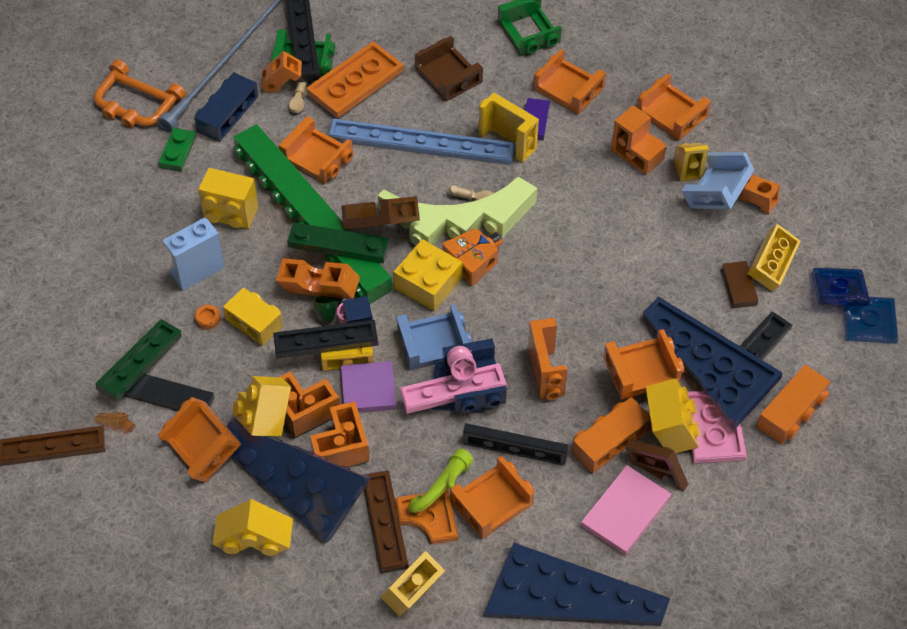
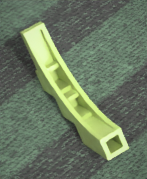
M517 177L505 188L491 196L474 202L457 205L418 203L420 220L399 224L405 229L409 228L410 239L414 245H417L422 239L435 245L445 233H448L451 238H455L472 229L480 230L483 226L489 233L497 232L503 238L536 203L537 187ZM386 190L381 191L378 194L379 211L381 212L380 200L400 197Z

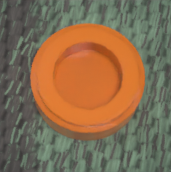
M213 305L199 307L195 312L196 324L206 330L218 326L221 320L218 308Z

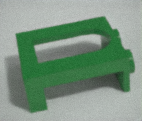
M514 0L498 6L497 21L521 56L535 53L539 49L548 46L552 47L561 42L562 27L560 25L553 27L541 9V0ZM531 16L541 32L522 38L513 22Z

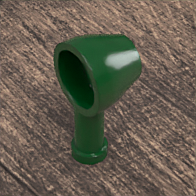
M322 296L314 298L312 306L318 320L327 322L334 319L337 307L344 300L349 299Z

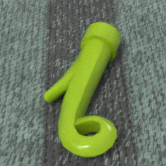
M457 449L425 494L416 496L409 502L408 510L412 513L421 512L433 504L448 487L452 489L456 478L461 473L466 472L472 465V455L465 449Z

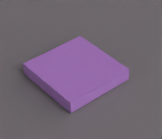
M392 361L341 365L344 404L355 401L359 413L396 410Z

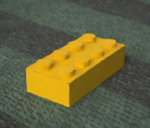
M774 225L768 230L748 274L773 291L781 285L801 241L780 225Z

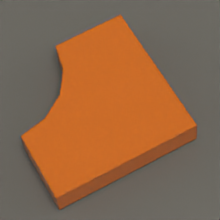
M448 489L433 504L418 513L410 512L408 504L416 496L425 493L396 497L400 525H411L421 529L428 536L431 545L458 540Z

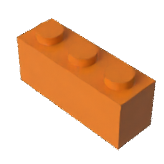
M805 364L760 414L757 428L780 444H783L788 438L792 440L801 428L799 425L802 421L807 423L815 413V406L817 404L822 406L830 395L828 388L831 381Z
M632 397L624 403L621 401L605 417H598L586 431L581 430L574 436L571 453L593 474L624 451L629 439L637 441L651 430L650 414Z

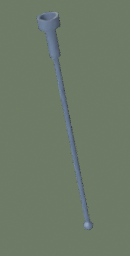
M281 0L273 2L187 98H183L170 113L164 112L157 119L162 129L172 132L173 128L178 125L177 118L190 105V100Z

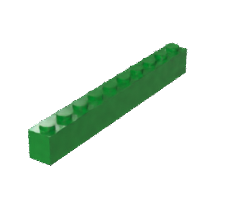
M258 124L233 136L235 145L233 151L239 160L243 159L245 161L248 171L252 175H257L261 186L264 189H269L276 204L279 205L281 203L290 220L294 219L297 223L351 232L350 229L344 230L343 221ZM324 254L327 262L348 264L360 276L355 292L357 298L368 296L369 304L392 292V277L380 263Z

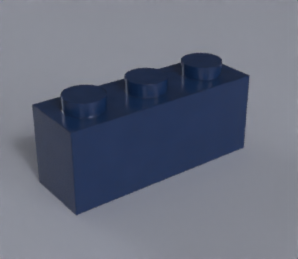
M233 72L228 79L223 81L218 91L210 96L204 107L196 112L194 120L197 132L220 142L258 98L257 82Z

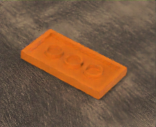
M372 41L306 88L307 95L338 119L404 71V64Z

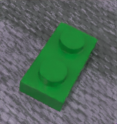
M173 128L159 159V167L182 172L197 137L196 132Z

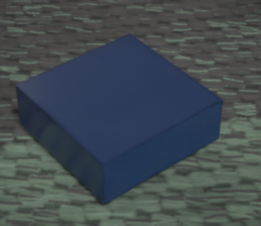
M368 296L343 301L347 323L373 320Z

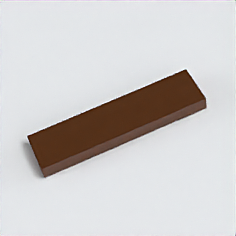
M104 426L0 439V466L106 452Z
M389 470L365 474L372 477L366 485L365 491L381 573L405 570L409 565Z

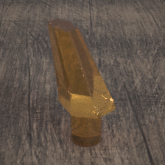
M125 412L99 413L94 418L95 421L117 429L122 427L129 433L135 428V424L128 419L129 415Z

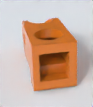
M283 51L262 70V89L265 92H278L281 89V85L289 79L298 80L301 77L302 61Z
M751 175L738 199L742 201L747 200L752 204L760 206V211L769 215L779 201L780 185Z

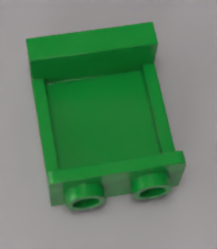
M277 30L271 62L283 51L294 57L292 40L287 39V30ZM326 34L325 42L315 41L320 78L332 70L333 61L330 57L335 56L336 46L331 40V34Z

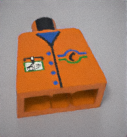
M472 229L444 242L442 250L463 262L462 278L471 286H474L498 263L497 248L503 244V240L497 232L486 237L478 229Z

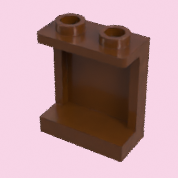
M452 36L439 40L437 43L415 54L416 71L446 102L483 82V67L478 62L471 65L455 49Z
M417 196L380 200L381 215L378 216L376 214L375 202L342 205L344 230L419 221Z

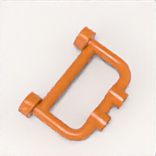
M115 59L109 66L110 74L94 93V102L103 109L102 114L108 119L113 120L117 115L122 117V124L129 128H132L135 124L146 127L157 124V119L164 112H168L175 102L179 103L186 96V91L180 85L172 83L164 92L126 76L129 72V67L123 61ZM117 81L164 102L152 116L143 117L134 109L126 110L115 101H105L103 96L113 83Z

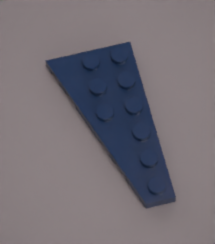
M659 296L643 311V319L657 335L658 330L664 329L667 337L672 338L676 357L681 358L686 371L734 429L739 426L782 378L781 371Z
M229 421L226 426L241 443L231 456L323 542H329L372 477L351 471L348 467L339 466L322 456L298 446L289 445L279 438L251 435L238 421Z
M513 543L485 610L484 617L508 616L514 619L527 617L538 618L539 620L573 622L585 620L598 621V623L624 622L630 625L661 626L670 598Z

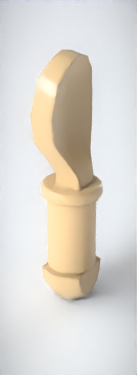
M308 81L297 82V87L294 91L295 96L289 103L291 112L299 113L304 109L302 98L305 96Z
M456 185L450 186L448 189L450 195L469 199V201L472 199L476 201L494 194L487 190L475 193L473 189L468 190Z

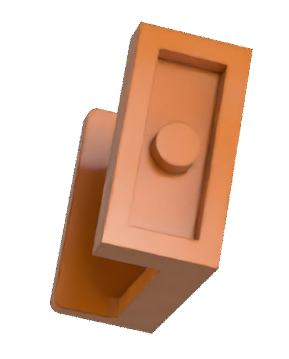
M560 49L549 58L543 68H539L535 72L534 90L579 115L605 88L606 73L598 69L593 75L566 61L565 51Z
M667 73L663 78H658L651 88L639 95L637 108L646 112L651 117L652 123L680 141L709 115L711 101L703 97L696 102L672 86V76Z
M306 116L279 144L280 151L295 168L324 184L331 178H335L340 168L345 163H349L354 155L351 140L347 139L342 144L315 129V120L309 116Z
M555 318L529 322L528 353L539 399L556 400L561 396H565L567 366L552 367L548 354H553L555 351L557 331Z
M664 329L658 330V335L655 339L621 348L617 347L615 341L605 343L603 359L621 400L647 393L646 386L676 378L680 384L684 365L681 358L676 357L673 340L671 337H667Z
M193 397L181 405L180 410L163 425V429L158 433V437L169 442L190 467L187 473L192 479L207 482L241 445L207 403Z
M503 456L497 458V465L465 487L462 488L458 483L452 489L450 488V500L481 539H484L531 507L534 502L535 491L529 481H524L518 475L515 465L510 461L507 462Z

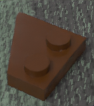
M629 439L625 449L633 464L661 480L665 475L675 481L676 488L684 492L688 482L674 450L668 447L651 445L645 441L639 442Z

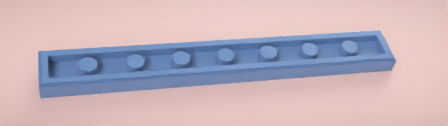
M332 119L328 134L329 137L339 142H345L349 139L352 141V144L508 165L512 164L515 149L514 142Z

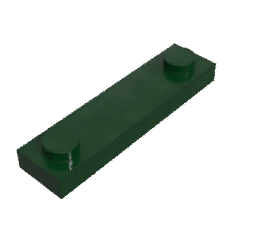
M293 222L287 245L288 248L384 263L389 247V238Z
M160 319L95 383L96 390L117 402L181 338V330Z

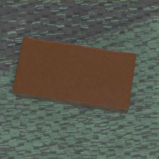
M747 261L723 263L722 271L733 308L757 306L759 300L752 277L748 274L749 267Z

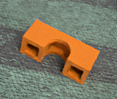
M282 258L276 282L288 293L354 299L360 276L348 264L325 262L324 269H318L310 266L304 260Z

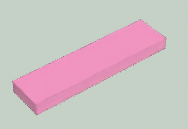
M497 363L477 368L474 376L468 380H458L453 375L400 387V394L408 414L454 402V395L506 386L507 389V383L500 364Z

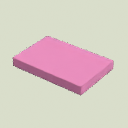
M704 391L688 392L689 399L693 398L696 405L697 414H693L694 421L698 422L701 436L697 437L699 447L691 449L693 463L745 461L747 455L741 423L734 429Z
M627 465L582 520L581 527L626 556L668 502L671 493Z

